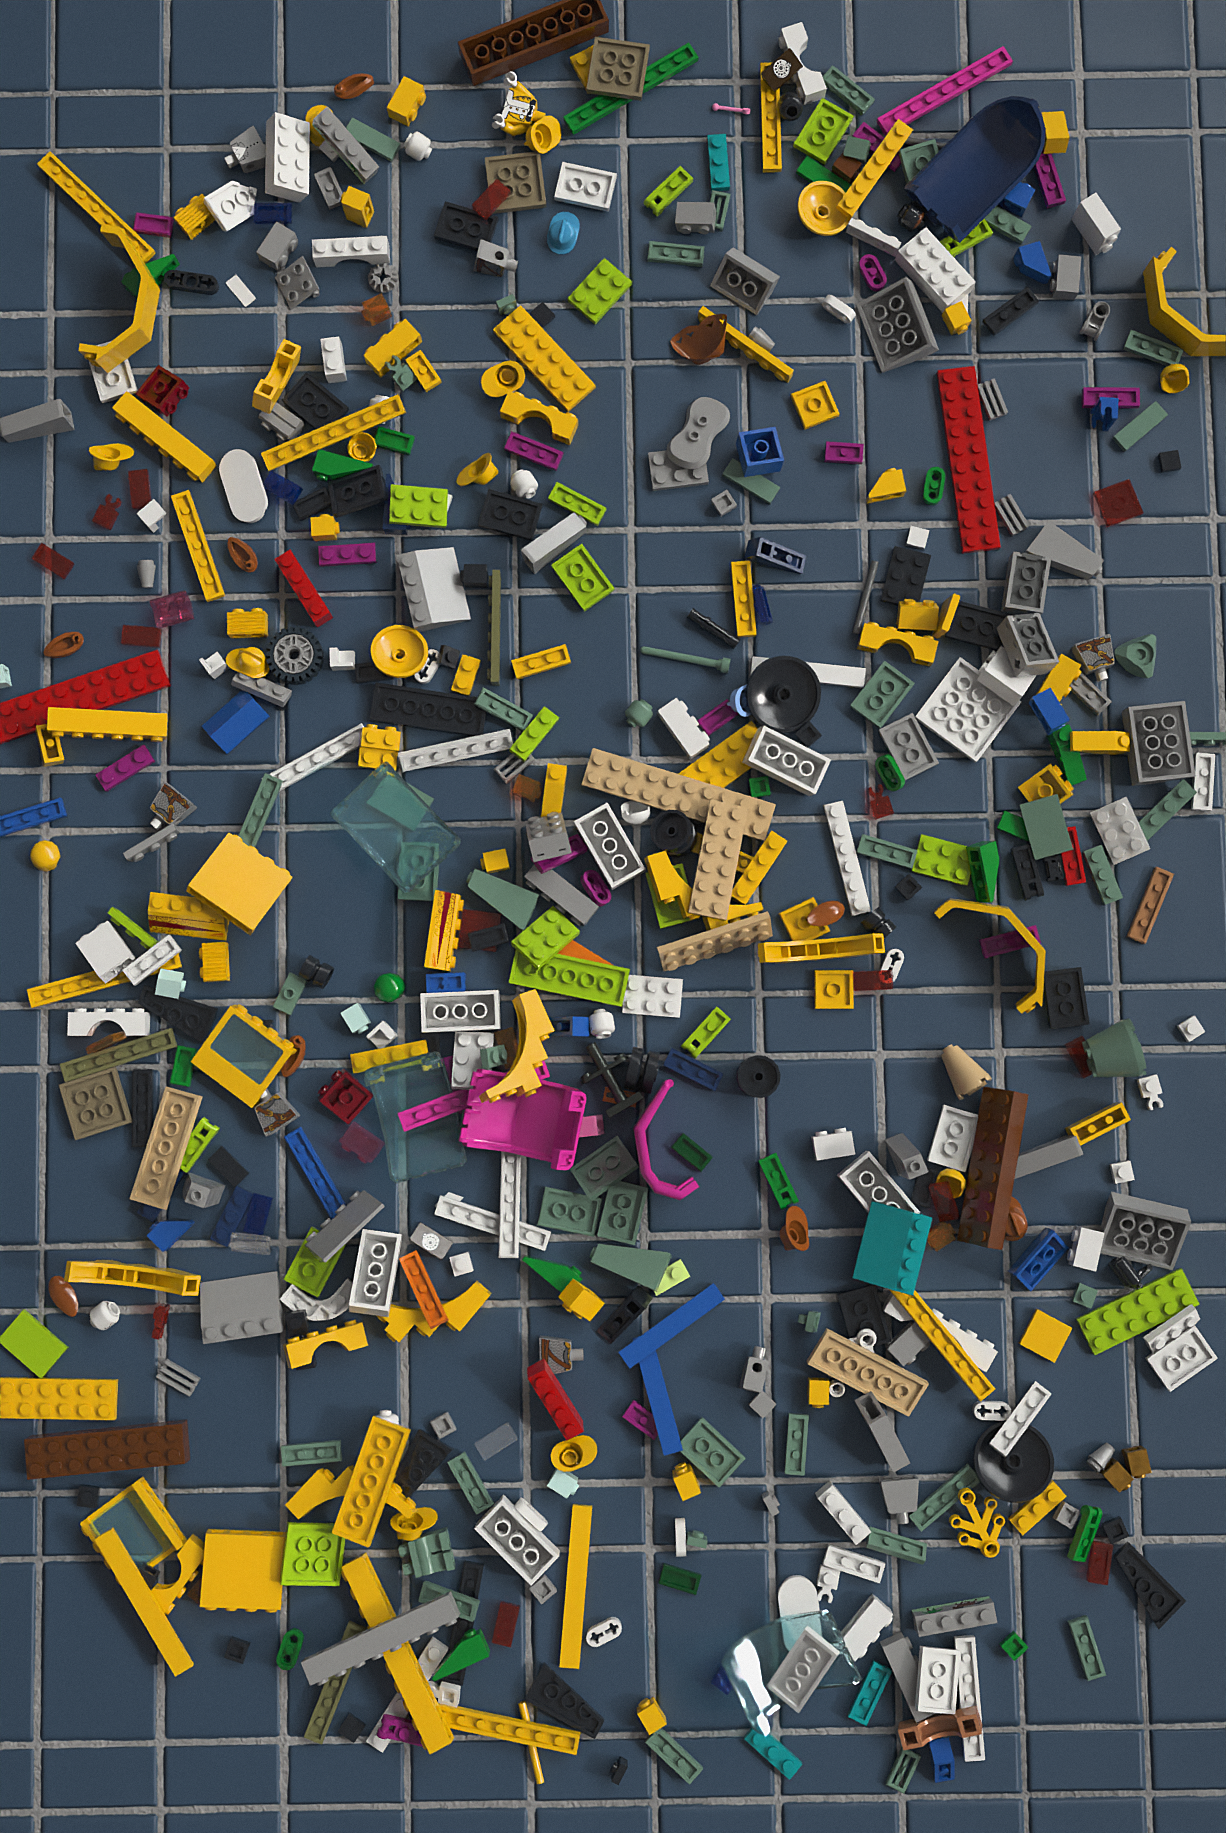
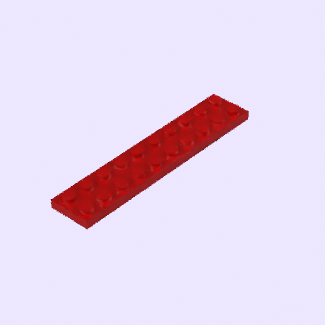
M975 366L938 370L937 380L962 554L998 550L1001 548Z
M154 650L0 703V744L35 733L36 726L47 724L48 707L103 710L170 687L171 685L160 652Z

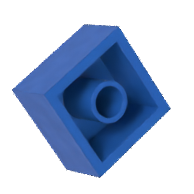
M776 427L739 432L736 447L744 477L781 471L784 458Z

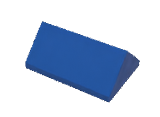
M241 690L204 723L202 727L228 754L270 716L248 692Z
M1045 1227L1010 1267L1008 1272L1031 1292L1069 1247L1055 1231Z

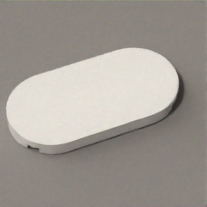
M235 449L229 451L220 462L219 472L231 511L241 521L246 523L257 522L264 516V512L268 507V499L256 461L244 450Z
M793 1575L786 1578L778 1589V1604L783 1639L786 1648L790 1652L807 1625L822 1638L823 1631L818 1595L814 1584L801 1575Z

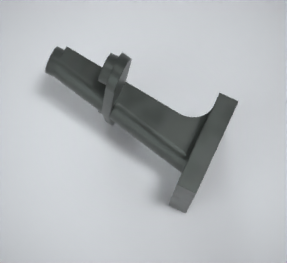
M596 1042L586 1047L598 1071L594 1074L588 1072L581 1076V1084L584 1085L596 1077L602 1076L617 1105L606 1110L610 1119L620 1111L630 1108L634 1103L644 1100L640 1092L627 1098L611 1070L628 1060V1055L625 1056L622 1053L614 1058L615 1062L608 1065Z

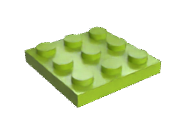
M287 1522L280 1585L340 1586L345 1538L332 1533L335 1523Z

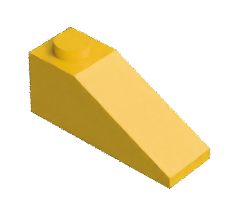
M1119 731L1070 732V751L1107 755L1130 752V733Z
M550 763L547 765L541 817H545L551 812L561 813L567 776V766Z

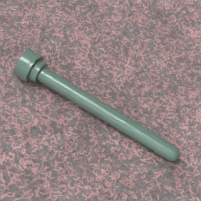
M645 646L640 649L642 654L715 667L717 670H721V673L727 674L731 659L724 657L723 659L714 660Z

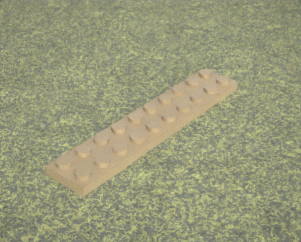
M595 748L592 749L582 781V786L663 811L678 810L689 819L702 823L706 821L710 799L748 807L743 835L761 841L766 839L776 804Z

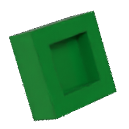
M768 776L749 779L751 797L758 798L771 795Z
M1014 1630L1000 1643V1646L1014 1661L1029 1648Z

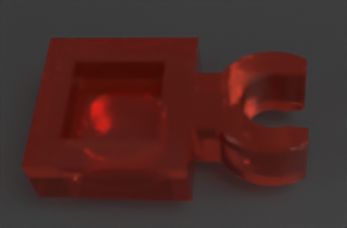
M111 494L106 496L105 506L99 505L92 519L95 524L109 530L112 529L119 515L115 509L119 508L122 503L120 498H117L116 502L111 503L113 498Z
M878 784V793H874L872 787L868 788L869 795L874 798L869 803L875 820L894 814L889 796H882L883 786L881 784Z
M162 1303L155 1308L153 1313L155 1327L151 1338L158 1340L162 1338L171 1305Z

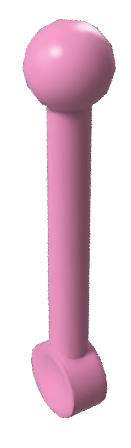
M717 103L712 105L714 111L726 110L750 114L749 108L719 106Z

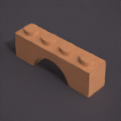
M976 1705L957 1709L955 1714H934L917 1723L915 1719L899 1722L898 1733L904 1751L923 1747L929 1741L944 1736L966 1738L982 1734L983 1725Z

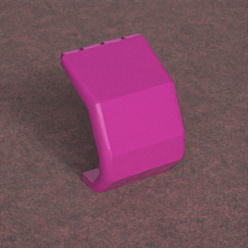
M477 1069L476 1072L472 1071L470 1085L473 1086V1089L468 1091L466 1105H469V1108H465L462 1124L466 1125L461 1127L459 1142H462L467 1147L509 1152L551 1162V1168L555 1170H569L573 1166L586 1104V1095L581 1090L539 1079L542 1086L536 1089L537 1093L526 1098L525 1095L517 1097L516 1093L506 1097L504 1094L496 1102L490 1103L486 1101L481 1103L479 1095L496 1086L507 1073Z
M667 1079L662 1082L634 1125L633 1130L641 1175L655 1194L681 1200L696 1190L699 1185L692 1176L678 1186L658 1180L651 1170L645 1134L646 1128L666 1093L674 1085L673 1080Z

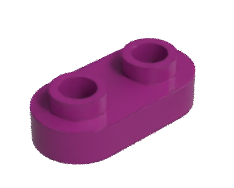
M871 254L864 255L860 259L859 270L872 291H881L886 285L887 277L875 256Z
M587 870L581 876V884L592 902L597 906H605L611 900V893L596 871Z

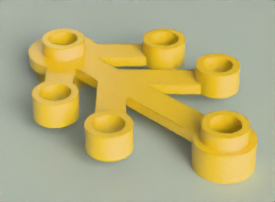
M962 1488L958 1492V1499L967 1507L974 1523L962 1520L957 1514L950 1516L949 1523L953 1528H962L978 1533L982 1540L971 1538L964 1531L958 1533L957 1540L963 1546L970 1545L979 1548L985 1557H995L1000 1549L997 1538L1001 1527L1005 1524V1518L1001 1514L996 1513L992 1516L993 1510L997 1507V1501L992 1496L986 1497L984 1499L986 1507L982 1518H980L974 1505L975 1494L969 1488ZM965 1493H968L967 1497H962ZM990 1501H993V1504L991 1506H988V1503ZM992 1516L994 1525L990 1535H988L986 1530ZM998 1518H1001V1521L999 1523H996V1520ZM955 1519H959L956 1524H953ZM963 1536H966V1539L964 1541H961V1538ZM992 1544L991 1548L986 1549L988 1545Z

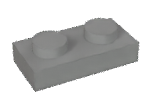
M329 167L315 173V179L329 210L342 205L341 196L343 193L332 168Z

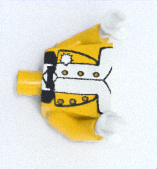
M509 72L507 75L511 78V81L505 78L504 84L507 86L512 85V88H509L502 115L496 114L493 117L497 121L492 123V127L494 129L501 127V130L516 136L525 133L534 122L545 117L546 113L537 111L538 106L535 97L519 81H516L517 76L514 72Z

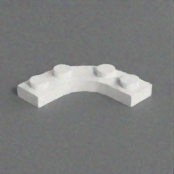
M347 1278L334 1295L324 1300L313 1299L292 1284L280 1300L293 1311L306 1309L309 1320L333 1319L349 1308L353 1282Z

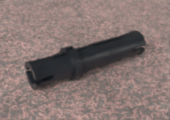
M695 608L687 616L688 619L698 624L700 629H705L733 649L740 641V638H737L713 622L711 617L704 616Z

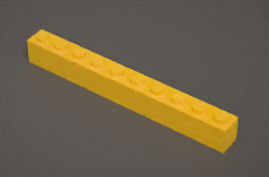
M367 1553L352 1559L341 1567L342 1577L346 1582L348 1581L351 1587V1596L354 1600H357L360 1606V1615L363 1619H366L369 1625L367 1626L368 1629L396 1616ZM407 1641L402 1643V1647L394 1652H391L390 1649L383 1652V1657L386 1661L385 1667L395 1680L394 1686L396 1691L401 1693L404 1699L403 1705L405 1710L410 1712L413 1718L412 1725L414 1729L419 1731L422 1737L421 1744L423 1748L428 1750L429 1754H432L451 1744L454 1736L411 1645Z

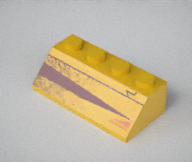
M435 890L424 967L427 969L451 972V968H455L456 957H453L454 949L458 948L459 938H456V932L461 928V919H458L459 911H463L464 900H461V896L458 894Z
M150 892L148 905L150 932L227 940L229 920L197 898Z

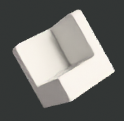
M153 499L137 515L154 533L159 528L156 523L166 515V512Z
M330 648L331 669L333 671L355 670V652L339 651L338 648Z
M218 652L206 660L203 658L199 659L214 679L229 669Z
M382 1021L366 1037L378 1049L385 1048L398 1035L385 1021Z

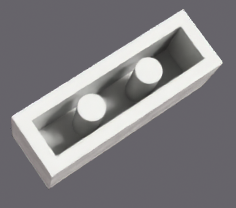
M675 698L659 709L657 715L691 760L709 747L708 741L710 739L704 731L701 732L697 727L699 723L695 717H690L686 712L688 708L682 700L679 702Z
M831 1481L827 1482L815 1493L819 1501L856 1545L871 1533L867 1524Z
M871 1594L836 1637V1645L854 1661L862 1658L867 1652L868 1645L878 1639L881 1629L891 1623L893 1619L891 1609L874 1594Z

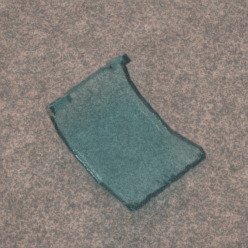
M387 761L380 764L330 812L332 818L354 838L404 893L412 891L419 884L420 880L428 876L433 871V868L448 857L447 855L451 854L461 843V839L419 797Z
M434 1051L372 1067L365 1071L364 1081L366 1086L371 1087L384 1135L389 1176L395 1184L408 1181L410 1177L415 1179L427 1176L429 1172L435 1174L446 1171L449 1167L454 1169L464 1166V1163L467 1162L465 1146L462 1142L458 1141L461 1130L458 1112L405 1132L397 1114L453 1092L440 1052Z
M820 1610L784 1615L745 1634L728 1648L721 1661L722 1666L749 1724L757 1733L766 1736L771 1732L766 1721L768 1716L781 1706L787 1704L766 1686L807 1625L840 1651L815 1690L855 1686L862 1680L856 1665H853L854 1660L848 1647H845L846 1643L841 1632L836 1628L837 1624L831 1612Z

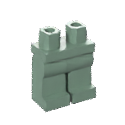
M447 1527L421 1534L418 1539L404 1542L398 1546L400 1557L411 1555L412 1559L411 1562L403 1563L402 1565L405 1576L415 1575L417 1578L439 1571L455 1569L456 1564Z

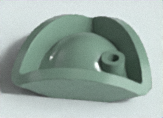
M1153 634L1144 635L1118 646L1115 649V657L1119 664L1135 676L1141 678L1152 677L1156 658V636Z

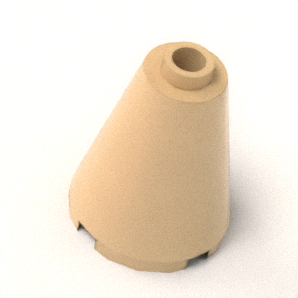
M951 1044L942 1050L944 1053L941 1057L959 1100L964 1099L963 1095L968 1094L970 1096L987 1084L985 1080H992L990 1075L958 1045L953 1046Z

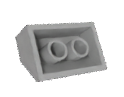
M732 248L725 253L710 286L755 315H758L772 294L780 276L737 249Z

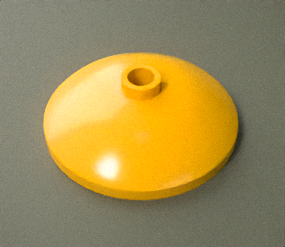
M816 181L806 186L801 192L797 203V210L802 223L813 233L822 236H832L843 231L850 219L837 210L836 206L845 195V191L829 181Z
M393 625L384 628L375 636L371 644V657L375 666L382 673L395 678H405L418 673L424 667L428 658V646L424 637L414 628L405 625ZM397 656H402L403 658H402V659H397L396 657H397Z

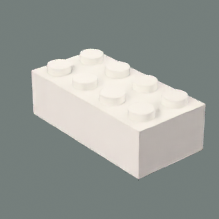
M276 112L266 121V194L298 203L309 195V122Z
M927 227L897 252L895 261L942 313L945 308L958 303L968 295L976 283Z
M762 726L757 729L742 763L811 796L816 794L831 759L766 726Z
M608 803L574 821V825L612 890L645 872L644 865Z
M499 990L420 993L422 1033L501 1030Z
M869 1151L862 1153L837 1175L867 1212H869L871 1201L920 1213Z
M362 1230L349 1300V1312L389 1317L402 1234Z
M504 1494L475 1525L474 1529L531 1586L559 1557L560 1550L541 1531L537 1530L525 1519Z

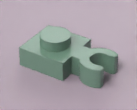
M393 355L394 365L386 361L385 366L394 371L390 376L398 387L404 391L417 378L407 364L403 363L401 365L400 359Z

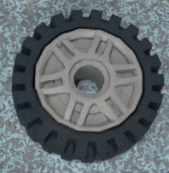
M288 627V629H281L279 633L276 632L274 638L271 637L269 640L270 644H267L266 661L270 670L278 679L288 684L298 685V683L304 684L305 681H311L312 677L318 675L317 672L321 670V665L324 661V653L320 642L311 632L300 627ZM299 652L297 659H291L292 653Z

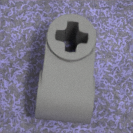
M1100 301L1094 305L1079 334H1086L1092 337L1094 341H1097L1110 313V306L1106 302ZM1096 310L1101 311L1103 316L1098 315Z

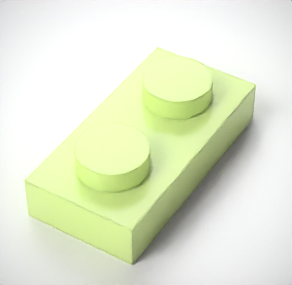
M681 1259L667 1266L657 1292L654 1291L656 1296L690 1277Z

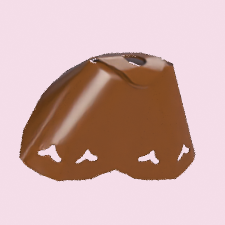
M711 315L705 318L699 326L685 327L671 339L670 343L673 349L696 365H701L720 357L724 353L727 315ZM711 322H713L712 327L706 326L707 324H711ZM694 332L691 337L687 335V333ZM682 337L681 343H676Z

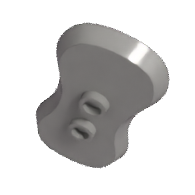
M708 397L694 400L687 409L686 422L682 430L667 445L668 458L683 468L697 469L702 467L710 457L711 444L714 437L729 422L730 412L723 403Z

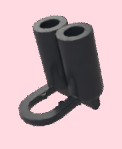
M1124 1256L1120 1258L1115 1257L1107 1264L1124 1286L1136 1288L1137 1290L1143 1287L1140 1281L1153 1268L1151 1264H1147L1137 1272Z

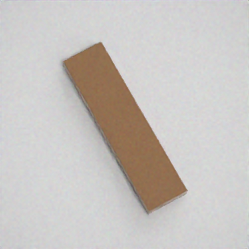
M1157 866L1154 868L1127 933V938L1141 944H1146L1174 876L1173 873Z

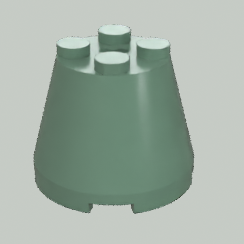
M1130 1018L1121 1020L1082 1042L1083 1050L1088 1057L1086 1062L1093 1078L1139 1077L1146 1075V1071H1144L1146 1069V1062L1137 1035L1133 1032L1135 1027Z

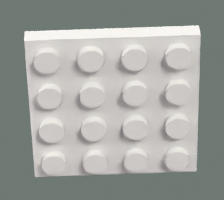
M960 657L915 718L976 763L1020 705L1021 701L1019 700L1015 706H1012L977 681L981 673Z

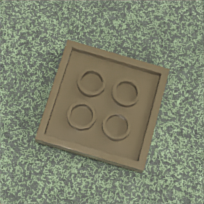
M595 37L586 89L587 93L642 101L650 44Z
M538 151L485 157L491 214L547 207L541 157Z
M116 1067L59 1085L75 1140L132 1123Z

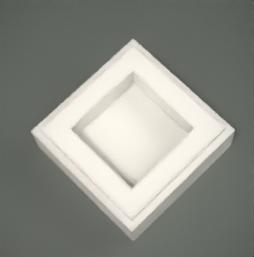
M911 526L906 546L924 550L929 530Z

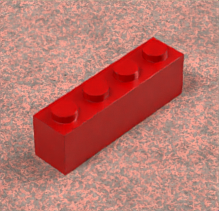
M291 549L275 558L274 560L317 628L331 620L333 616Z
M542 1359L527 1367L529 1382L566 1441L584 1432L581 1416L546 1360Z

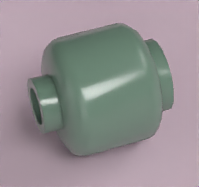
M640 699V701L634 700L625 711V716L628 718L626 722L633 728L636 726L644 727L653 716L652 706L643 699Z

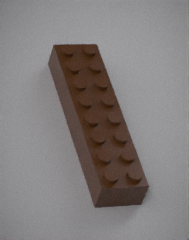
M561 0L458 41L459 54L472 85L475 86L609 32V19L600 0Z
M983 1086L957 1241L986 1248L1003 1249L1029 1094Z
M187 1419L37 1434L24 1439L27 1480L185 1464L190 1460Z

